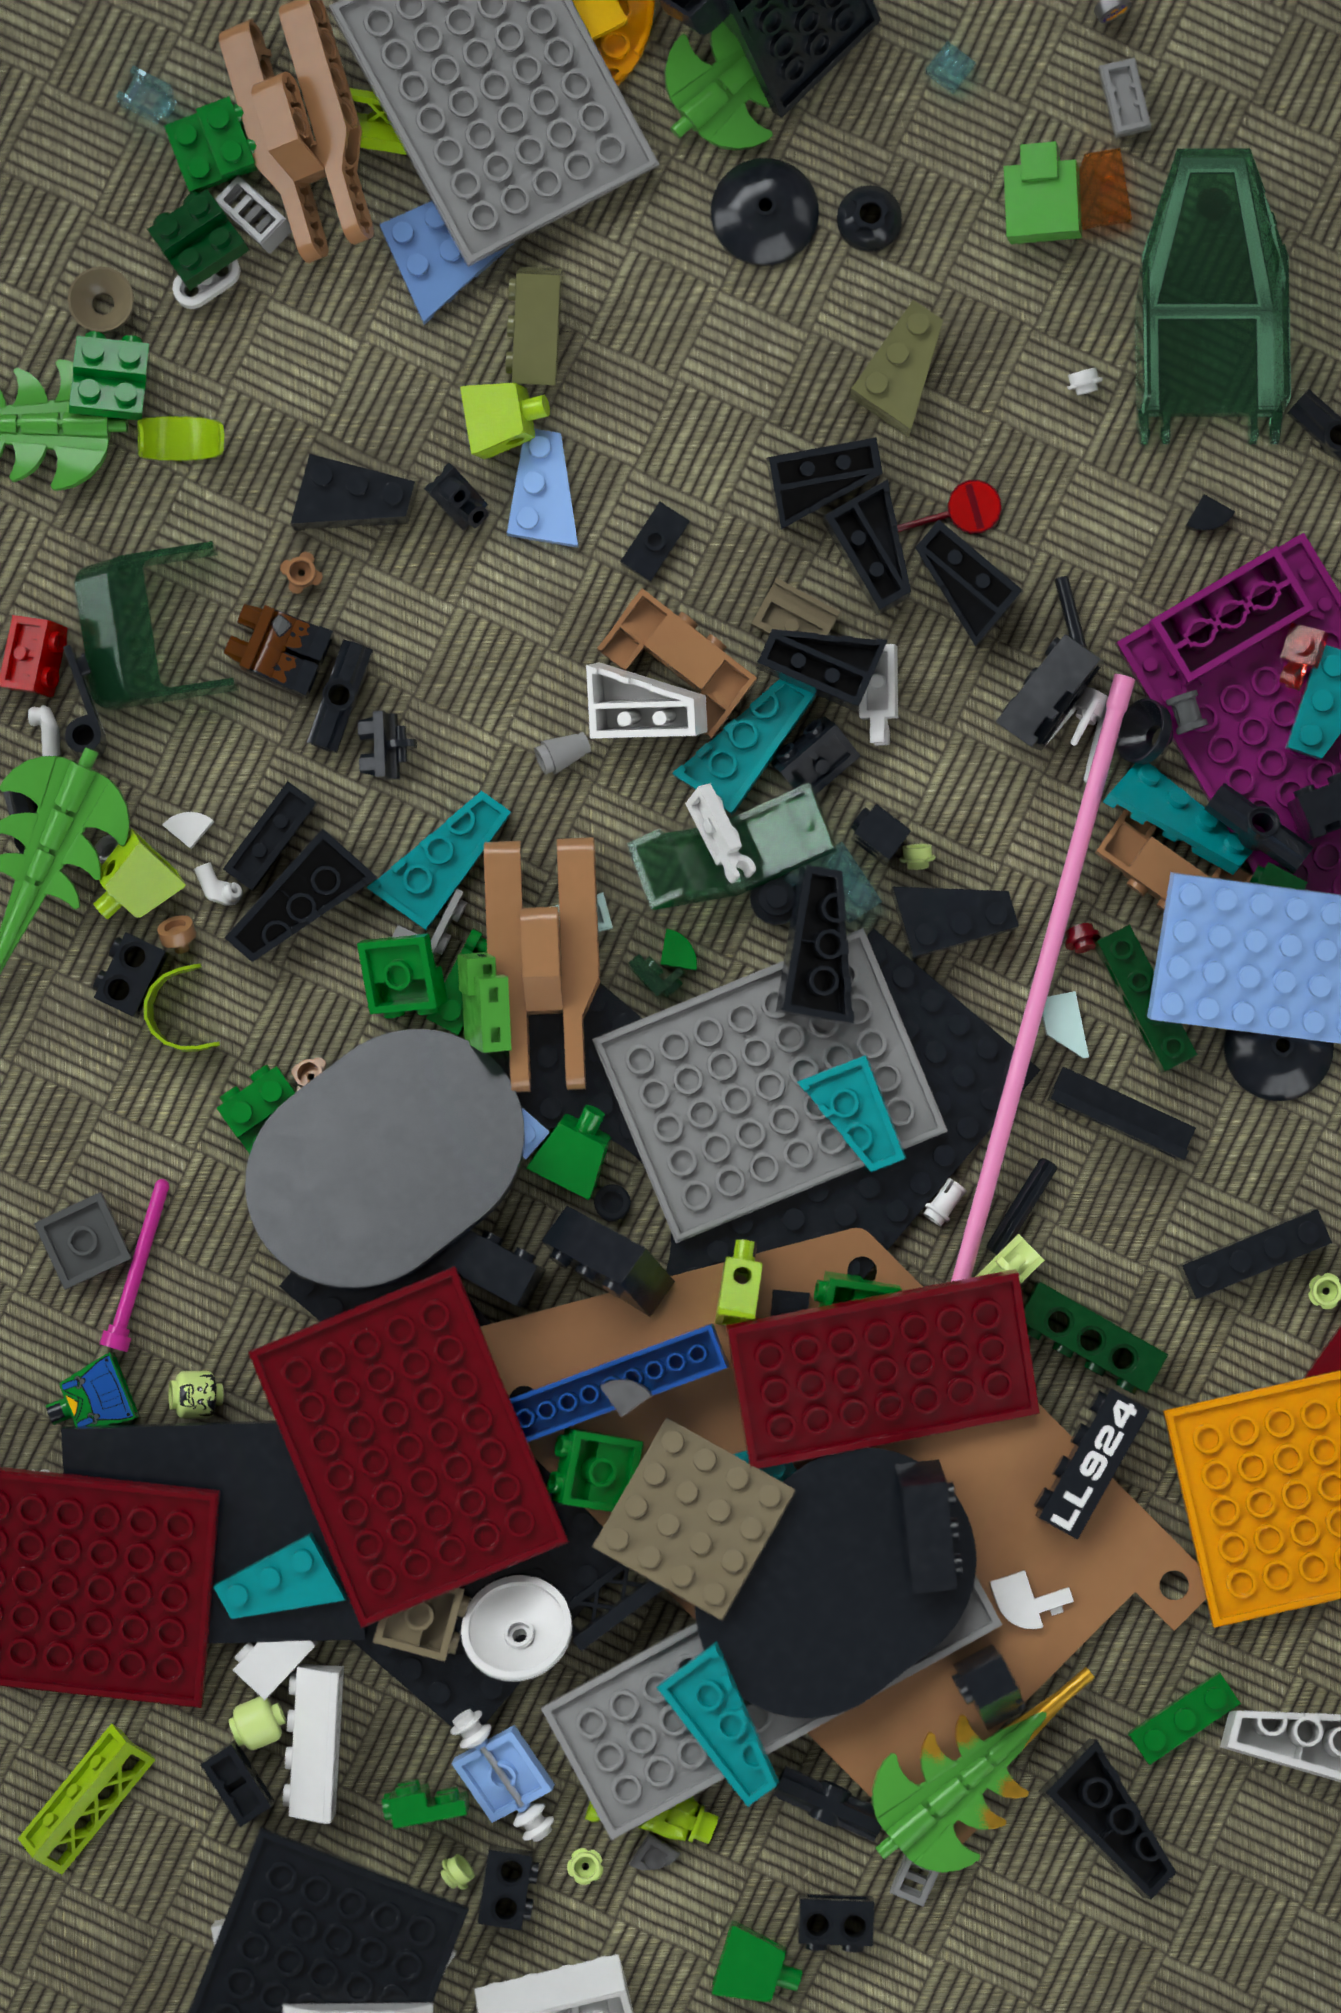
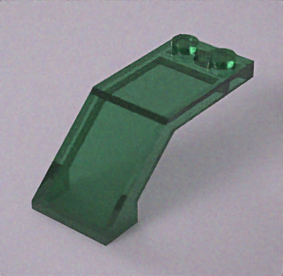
M806 783L729 819L732 826L739 833L742 847L738 850L739 853L752 859L756 866V871L750 878H746L743 870L737 868L740 877L734 883H730L726 878L723 865L716 866L698 828L668 833L657 829L627 843L650 909L658 910L738 896L770 880L792 872L801 866L836 852L837 848L813 786L810 783Z

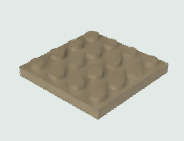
M666 1417L592 1547L723 1621L796 1491Z

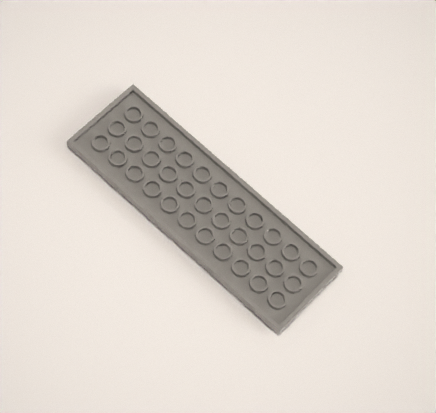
M976 1576L969 1603L955 1628L938 1646L880 1692L1002 1626L998 1615ZM696 1622L541 1707L544 1716L611 1840L725 1778L656 1688L662 1681L704 1651ZM742 1698L767 1755L842 1714L839 1713L822 1718H792L763 1710Z

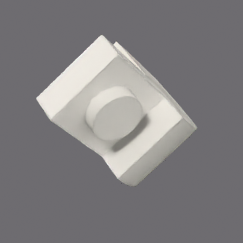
M1025 1570L990 1581L1000 1612L1011 1623L1022 1628H1043L1039 1613L1050 1610L1053 1616L1064 1612L1062 1605L1074 1602L1069 1587L1034 1598Z

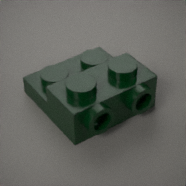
M208 189L201 193H190L185 197L181 207L172 213L164 212L159 214L154 219L153 226L147 229L158 248L189 291L249 251L245 241L228 220L224 211Z

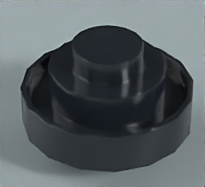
M780 871L768 872L759 877L753 885L750 894L751 908L756 917L764 923L774 926L790 922L797 880L790 874Z

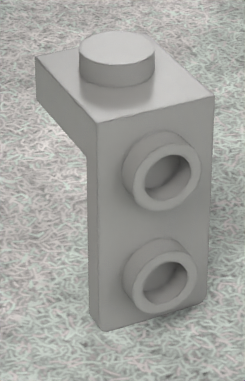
M456 889L431 939L433 956H435L436 952L441 955L444 953L451 938V935L446 932L452 920L459 922L467 906V902L463 901L465 893L459 889ZM397 925L392 937L418 934Z

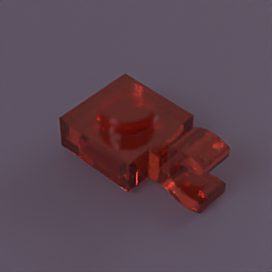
M1291 623L1280 658L1287 661L1288 664L1283 668L1279 682L1286 684V688L1300 691L1307 667L1318 669L1329 634L1323 630Z

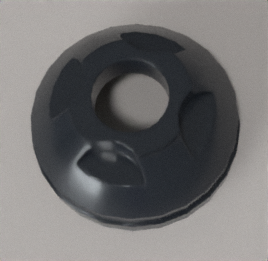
M873 185L860 186L849 192L841 201L837 211V228L841 237L852 248L864 252L879 251L889 246L897 238L902 225L901 208L893 194L886 189ZM874 204L880 209L881 218L879 221L869 224L860 218L859 212L864 205Z
M1150 698L1137 700L1127 709L1116 742L1117 750L1124 760L1136 764H1147L1164 753L1167 746L1173 740L1172 720L1168 709L1160 702ZM1159 728H1161L1159 737L1153 746V736L1155 732Z

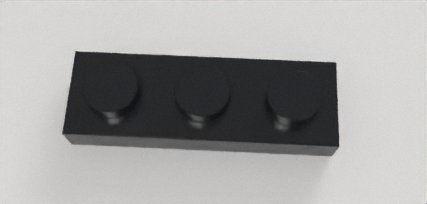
M287 781L224 866L223 870L254 892L318 803Z

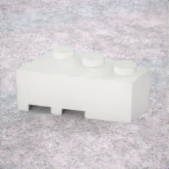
M600 662L586 665L590 738L696 736L708 732L706 695Z

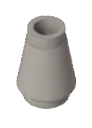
M584 732L543 740L540 746L534 748V752L543 773L546 775L553 772L556 775L585 756V754L590 753L591 747Z

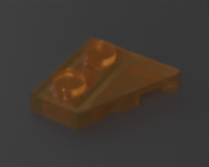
M1120 148L1084 154L1079 169L1082 230L1131 222L1132 215Z

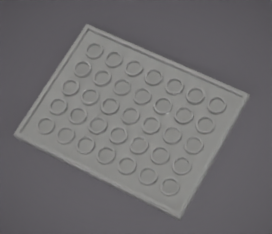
M339 0L329 5V10L468 267L659 166L652 149L572 0Z
M864 928L846 935L849 947L848 964L852 986L851 1002L854 1012V1024H842L776 1012L784 961L592 1039L676 1243L865 1166L843 1139L840 1132L820 1111L807 1092L797 1083L800 1080L867 1055L903 1150L948 1131Z

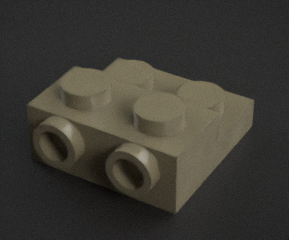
M459 1587L380 1620L373 1642L446 1661L448 1653H456L461 1633L454 1631L457 1618L465 1617L470 1602V1597L464 1595L466 1587Z

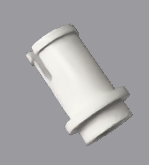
M948 1178L931 1204L926 1203L925 1207L927 1209L923 1213L924 1216L940 1227L944 1222L948 1223L950 1221L949 1214L962 1196L966 1194L967 1190L956 1181L953 1183V1180Z

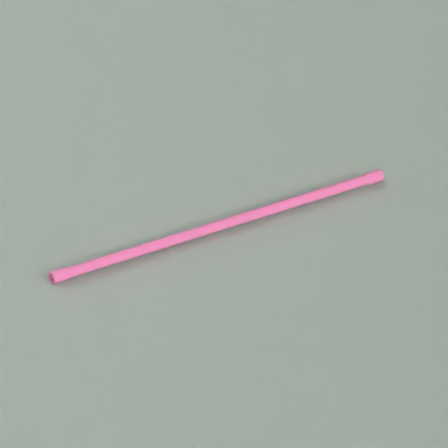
M1114 674L1104 721L951 1281L967 1279L972 1276L1122 720L1128 709L1135 679L1126 675Z

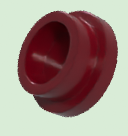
M1083 923L1073 926L1065 932L1066 940L1064 944L1067 950H1075V953L1078 954L1095 948V942L1101 936L1099 931L1094 929L1092 923Z

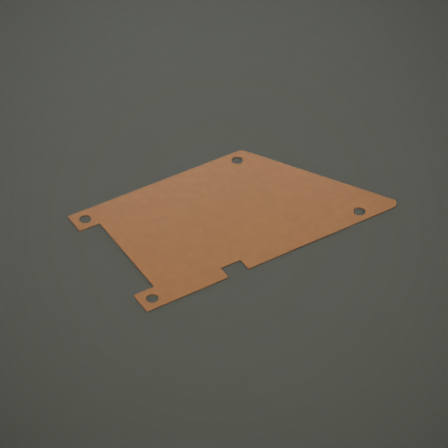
M851 1228L757 1253L755 1261L763 1263L755 1319L770 1317L773 1289L810 1293L808 1309L818 1307L819 1302L814 1301L816 1281L818 1279L824 1280L825 1271L848 1274L850 1262L857 1257H867L874 1262L877 1269L876 1277L873 1280L875 1282L900 1285L902 1291L923 1286L869 1232L862 1228ZM725 1262L671 1276L675 1283L651 1317L621 1298L606 1293L481 1326L509 1397L511 1392L519 1386H528L535 1390L714 1323L729 1364L728 1368L653 1395L623 1417L615 1409L568 1428L643 1441L640 1462L666 1417L731 1454L745 1451L746 1445L727 1330L725 1325L715 1324ZM736 1275L735 1281L739 1284H746L747 1278L742 1275ZM1040 1404V1414L867 1447L894 1451L918 1462L939 1459L947 1482L954 1483L955 1495L961 1502L973 1530L977 1557L976 1577L1002 1623V1626L876 1694L863 1704L807 1732L871 1798L876 1772L890 1753L896 1754L903 1774L913 1783L920 1785L925 1781L921 1771L920 1753L928 1732L935 1734L936 1742L943 1754L952 1760H956L961 1757L955 1740V1727L959 1715L963 1714L967 1717L972 1730L983 1741L992 1736L1006 1722L1004 1721L987 1730L973 1702L967 1705L951 1677L957 1674L953 1664L993 1644L1007 1664L1025 1703L1135 1592L1173 1631L1206 1600L1198 1563L1113 1478L1078 1540L1036 1516L1039 1509L1034 1507L1039 1494L1044 1487L1050 1490L1057 1476L1052 1474L1057 1462L1062 1455L1068 1457L1075 1444L1070 1442L1072 1436ZM565 1428L528 1442L533 1456L550 1474L552 1471L557 1472L560 1457L555 1455V1442L559 1435H564ZM819 1457L792 1463L796 1470ZM585 1508L603 1527L612 1513ZM1025 1570L1034 1598L1069 1587L1074 1602L1062 1605L1064 1612L1053 1616L1050 1610L1039 1613L1043 1628L1026 1629L1014 1625L1003 1616L995 1601L990 1581ZM1169 1571H1179L1188 1580V1591L1178 1600H1170L1164 1597L1160 1591V1580ZM666 1590L696 1620L695 1606ZM959 1820L953 1826L956 1837L962 1844L977 1830V1828L967 1826Z

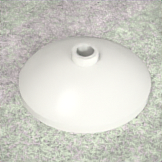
M525 1575L504 1577L482 1588L468 1604L466 1615L463 1617L461 1624L462 1642L472 1663L488 1676L504 1681L531 1679L552 1668L565 1653L572 1635V1617L562 1594L550 1583ZM519 1635L527 1636L523 1642L515 1641Z

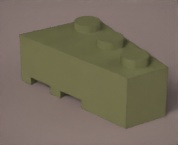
M520 266L516 273V279H509L508 299L515 301V315H508L507 337H514L513 352H506L505 373L512 374V383L556 385L563 268Z
M912 300L850 392L851 399L908 438L943 319L915 300Z

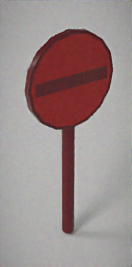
M967 480L959 484L950 494L947 503L948 511L899 524L897 529L898 532L950 518L952 523L961 531L970 534L983 533L991 529L998 521L1002 510L1001 499L996 489L989 483L981 480Z

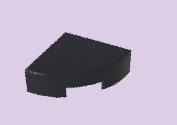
M1203 494L1185 528L1197 532L1217 529L1225 525L1232 518L1235 511Z

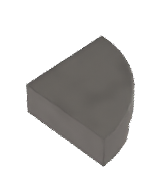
M614 1380L600 1386L621 1417L653 1395L645 1386L630 1380Z
M649 1832L629 1862V1865L640 1870L660 1869L673 1863L680 1855V1852Z

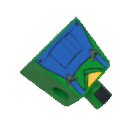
M115 1352L103 1355L60 1382L59 1386L64 1398L46 1405L48 1416L53 1425L72 1418L75 1426H102L132 1420L140 1416Z

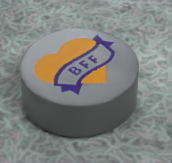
M1101 0L1095 6L1094 13L1100 23H1109L1124 15L1131 8L1132 3L1130 0Z

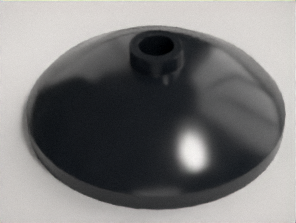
M756 158L735 166L721 179L712 198L711 222L718 241L732 256L742 262L755 266H774L793 259L808 246L818 224L819 204L812 184L799 169L778 159ZM762 201H769L772 204V208L769 211H762L758 205Z
M1226 1029L1223 1044L1225 1061L1235 1081L1250 1094L1269 1101L1293 1100L1306 1095L1316 1088L1326 1076L1332 1063L1334 1043L1229 1029ZM1278 1039H1285L1288 1042L1286 1052L1277 1050L1276 1042Z

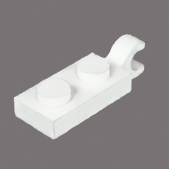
M895 644L885 645L859 705V718L870 720V743H874L875 746L890 745L888 719L898 718L897 646Z
M711 783L698 786L685 804L716 866L723 865L725 876L730 883L736 882L740 877L737 868L743 870L746 878H750L755 873L756 866L752 859L739 853L738 850L742 847L739 833L729 821L721 798L716 795Z

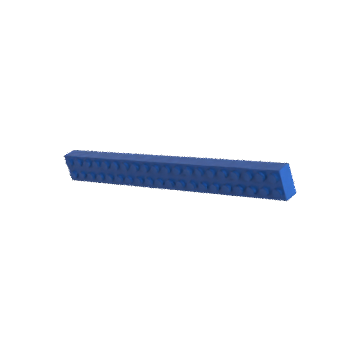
M714 1323L511 1398L510 1400L529 1442L615 1410L610 1400L600 1388V1386L614 1380L634 1381L645 1386L653 1395L728 1368L729 1364Z

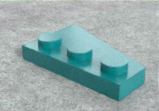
M1322 643L1318 647L1285 749L1318 760L1324 757L1341 734V650Z
M867 1055L797 1082L817 1104L825 1117L840 1132L843 1139L870 1172L906 1159Z
M312 1533L221 1580L213 1586L231 1619L345 1601L347 1599L346 1593Z

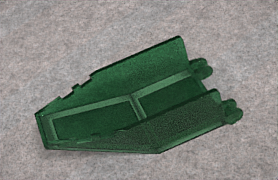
M1177 148L1140 263L1135 305L1136 426L1140 445H1147L1150 439L1149 417H1162L1160 428L1162 444H1170L1171 417H1248L1249 444H1257L1259 438L1258 417H1270L1268 431L1270 444L1279 443L1283 412L1291 399L1289 255L1276 226L1277 221L1274 213L1270 210L1265 196L1266 191L1250 148Z

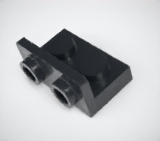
M822 717L809 723L803 731L804 734L793 743H788L780 748L776 753V758L770 763L805 803L811 800L861 756L839 727L827 717Z

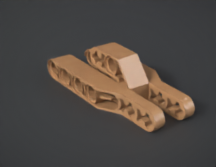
M293 0L280 6L279 16L316 141H314L297 82L288 72H282L274 76L269 57H272L271 51L266 49L262 33L253 21L254 19L247 20L220 32L219 43L237 105L242 107L244 112L242 122L247 139H252L256 143V149L252 154L255 166L281 194L297 250L305 262L311 263L326 257L328 254V244L311 190V183L327 177L342 230L351 244L356 245L371 239L374 235V228L357 173L362 129L325 5L322 0Z
M594 837L557 839L559 909L558 906L523 908L521 841L484 842L487 953L495 956L496 975L507 976L509 986L512 1050H509L511 1090H516V1092L531 1091L529 1015L563 1013L567 1090L586 1089L584 1018L600 985Z

